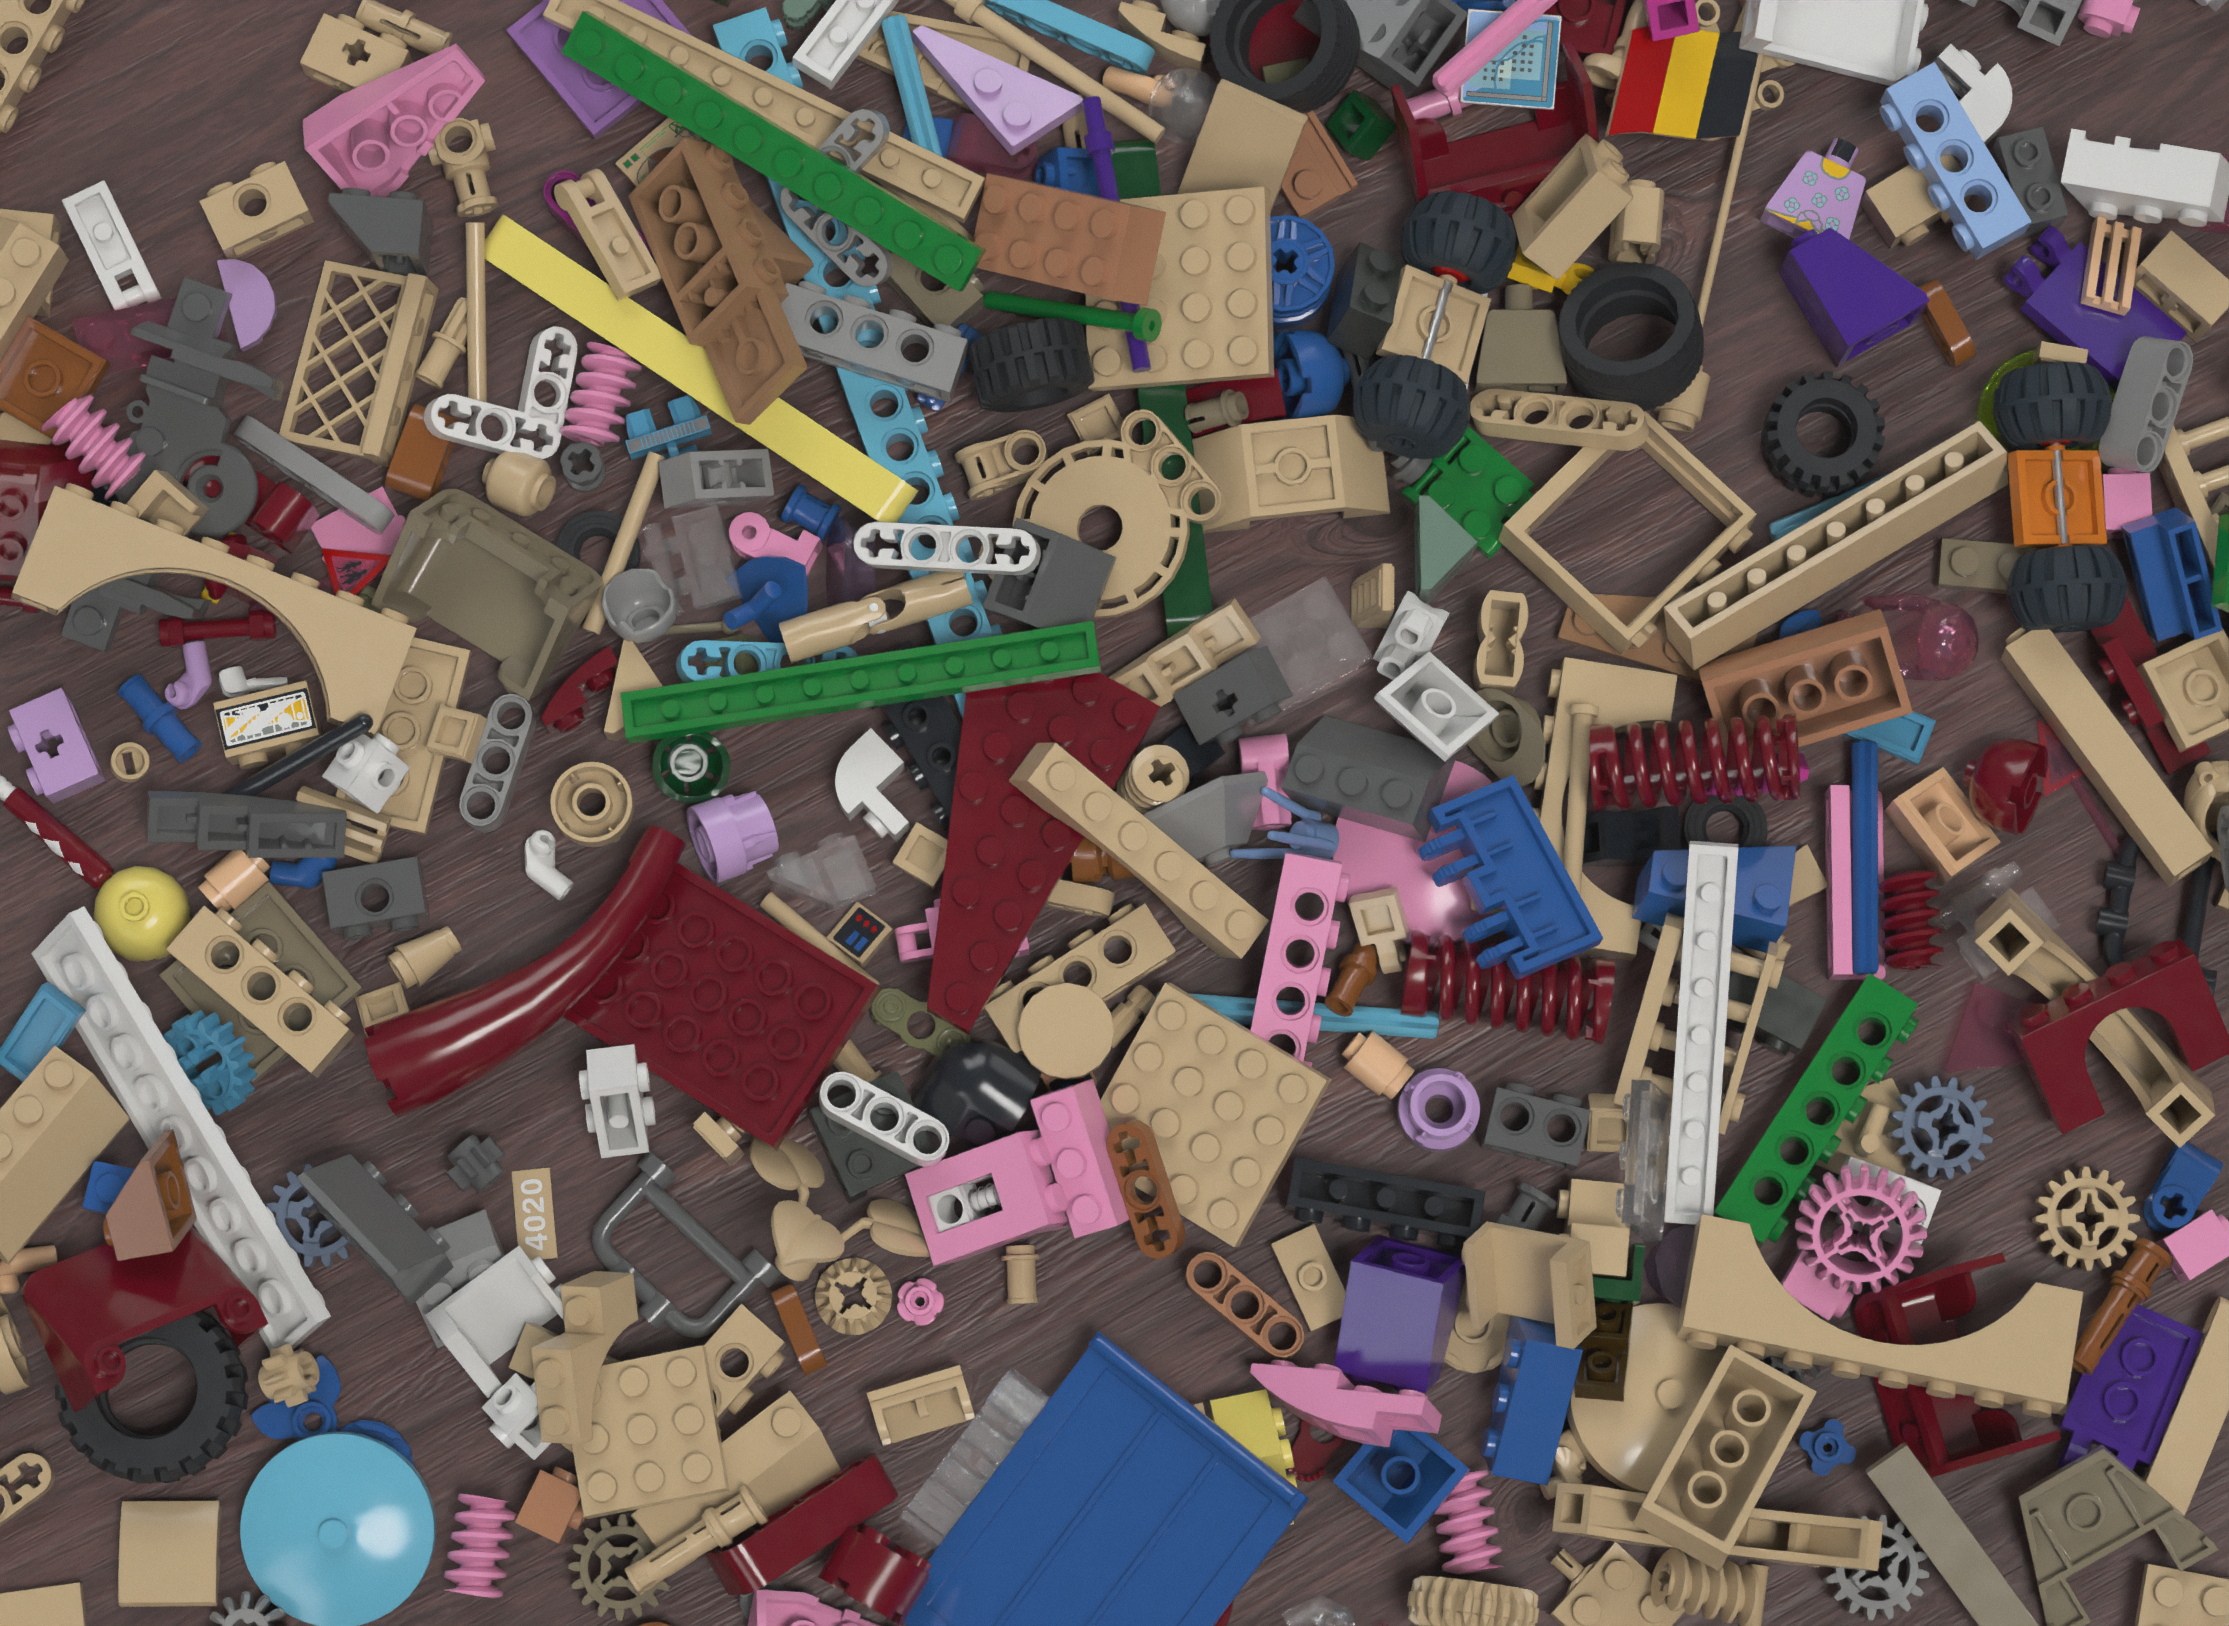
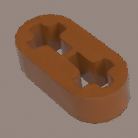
M1933 279L1919 286L1918 288L1924 291L1930 300L1921 316L1949 365L1954 368L1976 357L1973 341L1940 282Z
M791 1283L772 1291L771 1295L805 1376L827 1368V1363L794 1284Z

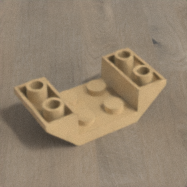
M1327 415L1241 424L1192 440L1194 458L1220 487L1226 497L1224 514L1215 523L1202 525L1203 533L1249 529L1250 521L1330 512L1342 511L1343 519L1390 514L1383 451L1374 452L1370 449L1369 442L1358 431L1354 417ZM1210 490L1198 491L1201 515H1204L1214 508L1215 496Z

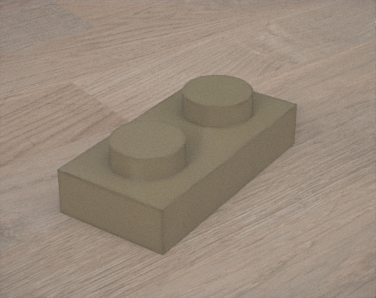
M1942 538L1939 541L1936 588L2007 594L2009 574L2015 561L2023 554L2035 551L2036 547H2014V544Z

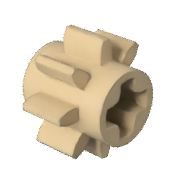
M289 1343L270 1350V1358L262 1360L263 1366L258 1374L259 1384L263 1393L269 1399L274 1400L275 1403L285 1400L287 1407L290 1408L308 1401L307 1394L316 1391L315 1385L320 1377L318 1364L309 1352L304 1351L303 1348L293 1351Z

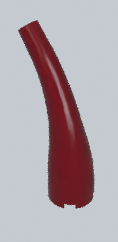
M648 825L627 861L629 865L627 871L608 899L583 926L552 952L526 967L492 981L364 1028L368 1035L364 1042L377 1082L382 1081L387 1090L393 1089L396 1095L395 1098L387 1100V1104L395 1116L399 1118L428 1107L470 1086L509 1061L569 1012L602 979L631 943L665 889L686 847V843L669 831L657 826Z

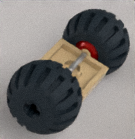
M1442 191L1427 195L1413 207L1406 218L1401 233V252L1405 266L1400 269L1393 324L1376 350V354L1383 358L1375 361L1363 373L1353 395V414L1357 429L1368 442L1376 441V447L1381 450L1411 459L1439 458L1447 454L1461 440L1470 420V401L1465 384H1467L1491 302L1490 298L1482 294L1495 289L1507 277L1513 266L1512 263L1516 259L1517 236L1513 222L1508 214L1496 204L1490 203L1487 199L1472 196L1469 193H1457L1456 191Z

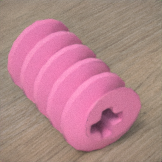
M588 342L587 348L593 354L582 357L581 364L589 372L579 373L576 377V383L584 390H575L571 393L570 399L577 408L567 409L565 419L572 425L563 426L559 432L574 442L580 443L585 441L593 444L595 447H602L605 443L620 441V437L609 430L610 425H625L626 420L615 412V408L631 406V401L622 396L620 392L621 389H636L637 384L627 378L626 373L641 372L642 366L632 360L630 355L617 348L601 343Z
M90 394L80 399L74 398L41 427V430L47 431L58 427L52 442L55 445L68 441L71 442L65 453L66 458L71 460L83 455L84 458L79 465L78 471L81 474H85L96 469L97 472L91 485L94 488H99L110 484L104 497L105 500H108L141 470L140 466L146 454L144 451L132 456L127 454L133 439L128 437L118 442L114 440L120 425L115 423L104 428L101 426L107 411L103 408L90 414L88 409L94 399Z
M1488 1470L1467 1473L1434 1513L1448 1517V1520L1436 1526V1532L1451 1536L1450 1540L1439 1546V1551L1454 1555L1455 1557L1442 1565L1444 1572L1462 1575L1504 1567L1489 1561L1491 1557L1502 1552L1501 1546L1486 1543V1539L1499 1532L1498 1527L1483 1524L1484 1519L1495 1513V1508L1480 1505V1500L1492 1494L1491 1488L1477 1486L1478 1480L1489 1475Z
M460 1493L458 1494V1500L469 1506L470 1510L455 1513L454 1516L455 1520L467 1527L466 1530L451 1533V1539L463 1545V1549L449 1551L447 1554V1558L460 1566L458 1569L444 1572V1577L456 1584V1588L444 1591L492 1599L503 1597V1591L492 1585L491 1581L507 1576V1572L496 1566L495 1561L510 1558V1552L500 1547L498 1542L513 1539L514 1533L501 1525L502 1522L517 1519V1514L505 1507V1503L509 1501Z

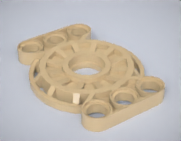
M1136 410L1124 419L1121 427L1122 442L1110 439L1083 441L1060 450L1044 461L1028 479L1017 501L1013 526L1016 518H1020L1080 542L1082 540L1079 535V526L1081 519L1088 511L1095 507L1106 506L1118 512L1123 528L1120 539L1111 548L1103 550V552L1115 556L1116 561L1093 619L1119 617L1139 610L1157 598L1175 578L1185 558L1190 536L1189 522L1201 525L1213 524L1222 517L1226 509V497L1220 487L1163 420L1148 410ZM1143 420L1153 421L1156 426L1155 438L1146 445L1135 444L1132 439V431L1135 425ZM1102 449V456L1086 457L1080 460H1076L1074 455L1087 450ZM1115 449L1123 451L1124 459L1116 457ZM1171 455H1180L1184 458L1186 464L1184 473L1175 480L1165 479L1161 469L1164 460ZM1064 461L1066 466L1056 472L1045 485L1040 482L1053 467ZM1207 489L1212 491L1215 496L1214 508L1204 515L1195 514L1191 508L1192 497L1200 490ZM1034 490H1036L1039 494L1032 506L1030 519H1024L1027 503ZM1176 518L1180 519V528L1176 527ZM992 538L994 549L998 547L996 545V541L998 538ZM1175 540H1178L1176 554L1173 560L1171 561L1169 567L1166 568V565L1169 562L1173 553ZM983 544L980 548L979 558L983 553ZM988 574L993 580L995 574ZM1160 575L1162 576L1151 590L1139 597V593L1150 587ZM1126 599L1129 602L1115 608L1101 609L1103 604L1118 603Z

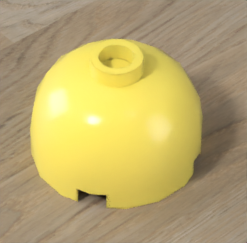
M134 866L118 871L103 884L95 899L94 921L100 926L104 940L115 954L129 961L136 962L158 960L171 954L166 948L191 921L189 899L186 891L171 875L155 867Z

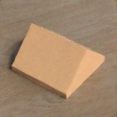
M1944 767L1899 795L1884 810L1930 871L1938 872L1936 880L1941 886L2001 843L1991 828L1974 814L1970 801Z

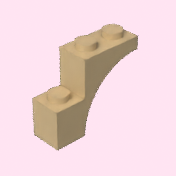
M593 1271L560 1285L565 1333L531 1347L542 1442L582 1445L593 1440L592 1407L601 1366L616 1338L630 1324L638 1320L633 1273Z

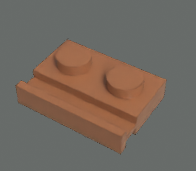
M1313 110L1309 113H1303L1309 117L1280 189L1295 216L1302 219L1311 216L1337 201L1344 194L1356 190L1358 187L1357 181Z

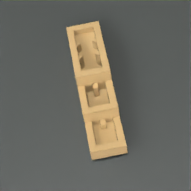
M1234 598L1158 644L1112 674L1109 678L1162 707L1172 701L1174 694L1215 671L1218 665L1255 645L1261 636Z

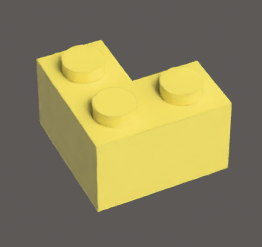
M1267 1389L1210 1400L1213 1421L1297 1488L1294 1474L1286 1475L1285 1470L1294 1467L1289 1439L1279 1440V1436L1286 1435L1282 1411L1280 1407L1271 1408Z

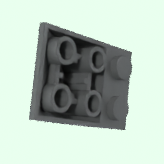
M1304 0L1292 18L1321 39L1322 22L1318 9L1313 3ZM1345 0L1353 11L1357 20V26L1359 27L1360 49L1359 58L1357 57V66L1390 90L1391 86L1400 85L1405 98L1419 86L1469 14L1451 0Z

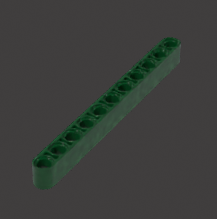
M1147 138L1114 141L1115 152L1111 156L1119 199L1161 196L1155 143ZM1185 384L1136 388L1138 409L1151 411L1163 420L1194 457L1191 430L1188 427L1190 422L1189 420L1186 421L1185 407L1187 405ZM1149 420L1140 421L1143 445L1150 443L1156 435V426L1153 421ZM1180 455L1167 457L1161 467L1164 478L1175 480L1181 477L1185 471L1186 464L1184 458ZM1197 492L1192 497L1191 508L1195 514L1201 515L1199 494ZM1176 518V527L1180 528V519ZM1189 522L1190 536L1185 558L1175 578L1161 593L1167 639L1213 611L1203 527L1201 524ZM1175 540L1173 553L1169 562L1166 565V568L1169 567L1171 561L1173 560L1176 554L1178 540Z

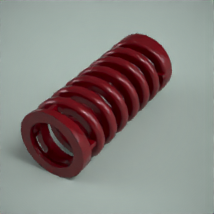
M1785 714L1782 719H1776L1777 733H1780V735H1772L1770 720L1767 716L1760 715L1756 717L1753 730L1752 762L1750 760L1744 721L1740 717L1731 718L1728 724L1726 765L1719 725L1716 719L1707 718L1703 723L1700 766L1693 725L1687 719L1681 720L1677 725L1675 768L1671 756L1667 726L1663 721H1656L1651 729L1649 772L1642 730L1638 723L1631 722L1626 727L1623 773L1619 757L1620 744H1617L1614 727L1611 724L1591 725L1589 746L1595 811H1601L1606 805H1615V803L1621 809H1629L1634 803L1636 789L1641 803L1647 808H1654L1660 800L1662 787L1667 802L1673 807H1678L1685 800L1687 786H1689L1693 801L1698 805H1706L1712 795L1713 781L1719 800L1724 804H1731L1737 796L1739 780L1745 799L1755 803L1762 796L1765 778L1772 799L1776 801L1800 800V760L1796 714ZM1774 746H1779L1778 765Z
M1412 931L1405 968L1400 1015L1425 1018L1430 1011L1440 975L1439 1016L1444 1022L1452 1021L1466 976L1465 1022L1470 1026H1475L1479 1023L1491 980L1490 1025L1493 1029L1500 1030L1505 1025L1517 982L1516 1031L1525 1034L1530 1030L1542 986L1540 1031L1544 1037H1552L1557 1028L1567 990L1566 1037L1570 1041H1577L1581 1036L1586 1011L1592 991L1594 990V1011H1589L1587 1020L1593 1021V1026H1586L1585 1039L1593 1040L1596 1045L1603 1044L1611 1008L1615 960L1596 957L1589 961L1582 975L1581 961L1575 955L1561 961L1558 970L1556 964L1516 980L1506 961L1487 969H1481L1476 960L1478 955H1480V948L1477 942L1467 943L1464 940L1459 947L1455 959L1454 941L1449 935L1443 934L1436 939L1429 955L1430 936H1427L1423 931ZM1493 942L1489 944L1486 949L1490 947H1495L1500 943Z

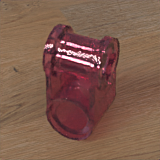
M961 113L956 117L945 159L972 172L1026 179L1033 174L1037 166V144L1035 141L1023 149L1024 155H1020L1017 162H1012L1009 160L1007 150L976 115Z

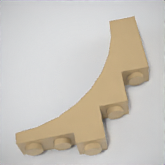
M1557 1484L1553 1532L1631 1545L1676 1548L1633 1524L1648 1494L1595 1485ZM1754 1508L1728 1556L1785 1565L1878 1571L1883 1522Z

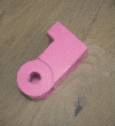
M746 512L736 516L729 528V538L735 552L743 559L749 561L766 555L787 557L805 565L807 576L823 548L819 537L803 530L798 541L770 528L765 518L753 512Z

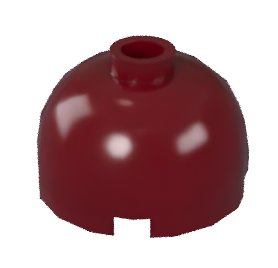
M2007 738L1995 741L1982 751L1978 760L1971 759L1968 762L1963 777V786L1969 788L1971 807L1974 814L1984 824L2014 835H2018V833L2023 834L2026 831L2041 799L2042 793L2037 792L2036 788L2038 776L2046 778L2048 769L2047 747L2027 740Z

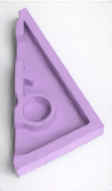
M923 25L912 31L913 43L1011 156L1083 110V99L1073 92Z

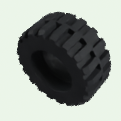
M203 1311L118 1344L124 1356L130 1351L145 1345H164L181 1353L191 1364L197 1379V1396L191 1413L180 1426L168 1433L157 1436H143L126 1429L115 1418L109 1405L108 1391L102 1393L85 1409L75 1413L60 1383L55 1385V1399L60 1401L62 1412L58 1413L62 1427L68 1429L71 1435L69 1441L78 1452L83 1453L89 1459L88 1462L100 1470L138 1483H171L180 1481V1478L186 1475L194 1476L205 1470V1465L212 1459H219L227 1451L225 1445L232 1436H237L242 1426V1423H239L242 1410H247L249 1395L245 1394V1382L248 1381L246 1367L240 1361L239 1355L241 1352L237 1344L229 1338L225 1332L226 1329Z

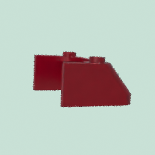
M1572 40L1563 42L1567 81L1556 83L1554 110L1534 109L1536 120L1447 143L1446 133L1438 121L1431 118L1415 120L1400 85L1390 87L1399 145L1416 204L1427 195L1435 192H1464L1487 199L1490 203H1494L1502 208L1513 219L1512 214L1585 134H1588L1599 143L1592 82Z
M2003 1252L1952 1265L1897 1283L1896 1285L1882 1288L1877 1293L1870 1292L1864 1294L1859 1298L1855 1307V1320L1860 1337L1897 1345H1925L1960 1338L1954 1319L1969 1314L1976 1303V1290L1971 1273L2006 1262ZM1873 1377L1894 1447L1896 1448L1905 1442L1931 1478L2061 1440L2059 1430L2022 1440L2018 1424L2008 1411L2002 1408L1983 1411L1980 1405L1974 1403V1397L1956 1394L1954 1398H1940L1927 1394V1387L1908 1384L1907 1388L1903 1389L1891 1388L1879 1384V1378Z

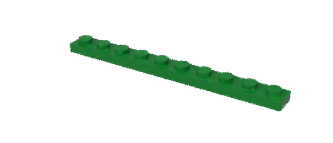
M582 11L561 53L958 292L964 291L986 249L593 13Z
M1094 621L623 692L620 694L625 738L628 744L1098 673L1101 672Z

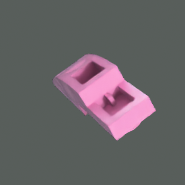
M1272 1360L1270 1365L1256 1363L1251 1365L1250 1373L1284 1407L1302 1420L1338 1437L1363 1444L1389 1447L1393 1429L1438 1433L1442 1415L1431 1404L1428 1397L1421 1392L1403 1389L1399 1391V1394H1387L1370 1386L1359 1385L1355 1387L1345 1377L1340 1368L1329 1364H1316L1314 1369L1298 1367L1294 1363L1284 1360Z

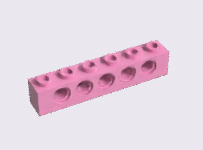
M1286 851L1250 1031L1267 1041L1277 1034L1290 1036L1296 1045L1292 1056L1312 1067L1313 1062L1304 1061L1307 1042L1317 1043L1322 1015L1313 1014L1316 996L1326 997L1331 968L1322 967L1326 948L1334 950L1336 948L1341 921L1332 920L1335 901L1345 902L1350 874L1341 873V861ZM1313 892L1323 900V910L1317 917L1311 919L1304 918L1296 911V900L1303 893ZM1299 939L1308 941L1314 949L1312 960L1301 966L1291 963L1286 956L1288 945ZM1296 987L1301 990L1305 997L1302 1008L1296 1012L1282 1010L1276 1000L1278 993L1282 989Z

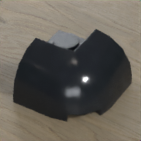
M983 1038L982 1043H962L953 1047L947 1044L935 1055L912 1088L911 1100L915 1108L944 1124L949 1133V1138L951 1135H954L977 1148L1001 1139L1007 1130L1013 1131L1034 1094L1041 1072L1031 1066L1029 1061L1023 1056Z

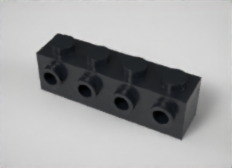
M909 640L892 651L912 649L914 646ZM944 696L880 705L881 710L889 721L882 726L887 737L896 750L903 746L913 761L906 766L920 791L926 787L930 789L937 801L936 804L931 806V809L944 831L948 830L962 730L961 724ZM874 706V707H870V708H871L872 710H874L875 708H877V707H879V706Z
M1295 1157L1285 1210L1295 1211L1294 1219L1302 1222L1322 1224L1323 1217L1342 1220L1341 1228L1369 1233L1370 1226L1374 1225L1390 1228L1388 1236L1393 1238L1417 1241L1418 1234L1437 1237L1436 1245L1463 1249V1243L1480 1228L1486 1191Z

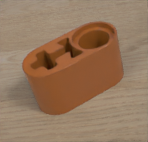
M415 404L407 418L390 463L385 487L419 500L427 501L437 494L456 443L432 435L424 422L426 407ZM438 412V416L445 419L444 427L446 428L450 424L461 422V419Z

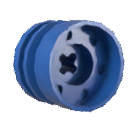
M1292 215L1270 217L1273 329H1293L1315 319L1327 303L1335 269L1333 248L1323 231L1310 221ZM1279 260L1284 265L1290 261L1293 262L1292 274L1287 270H1282L1279 273L1276 272L1277 261Z

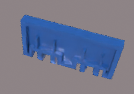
M1514 775L1431 808L1427 817L1436 833L1456 826L1457 830L1433 839L1420 847L1418 853L1424 862L1433 860L1457 849H1460L1464 858L1450 865L1439 868L1432 875L1436 886L1442 887L1462 879L1480 915L1499 907L1501 909V912L1468 926L1462 933L1467 943L1480 941L1503 930L1507 935L1508 941L1495 947H1490L1478 955L1476 960L1481 969H1487L1507 961L1513 976L1518 980L1594 948L1603 940L1601 932Z

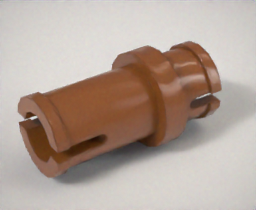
M1357 942L1353 947L1352 953L1343 957L1339 965L1341 973L1332 990L1325 998V1005L1333 1013L1343 1017L1351 1016L1365 987L1373 984L1377 976L1376 966L1380 963L1377 949L1374 946H1361L1360 942Z

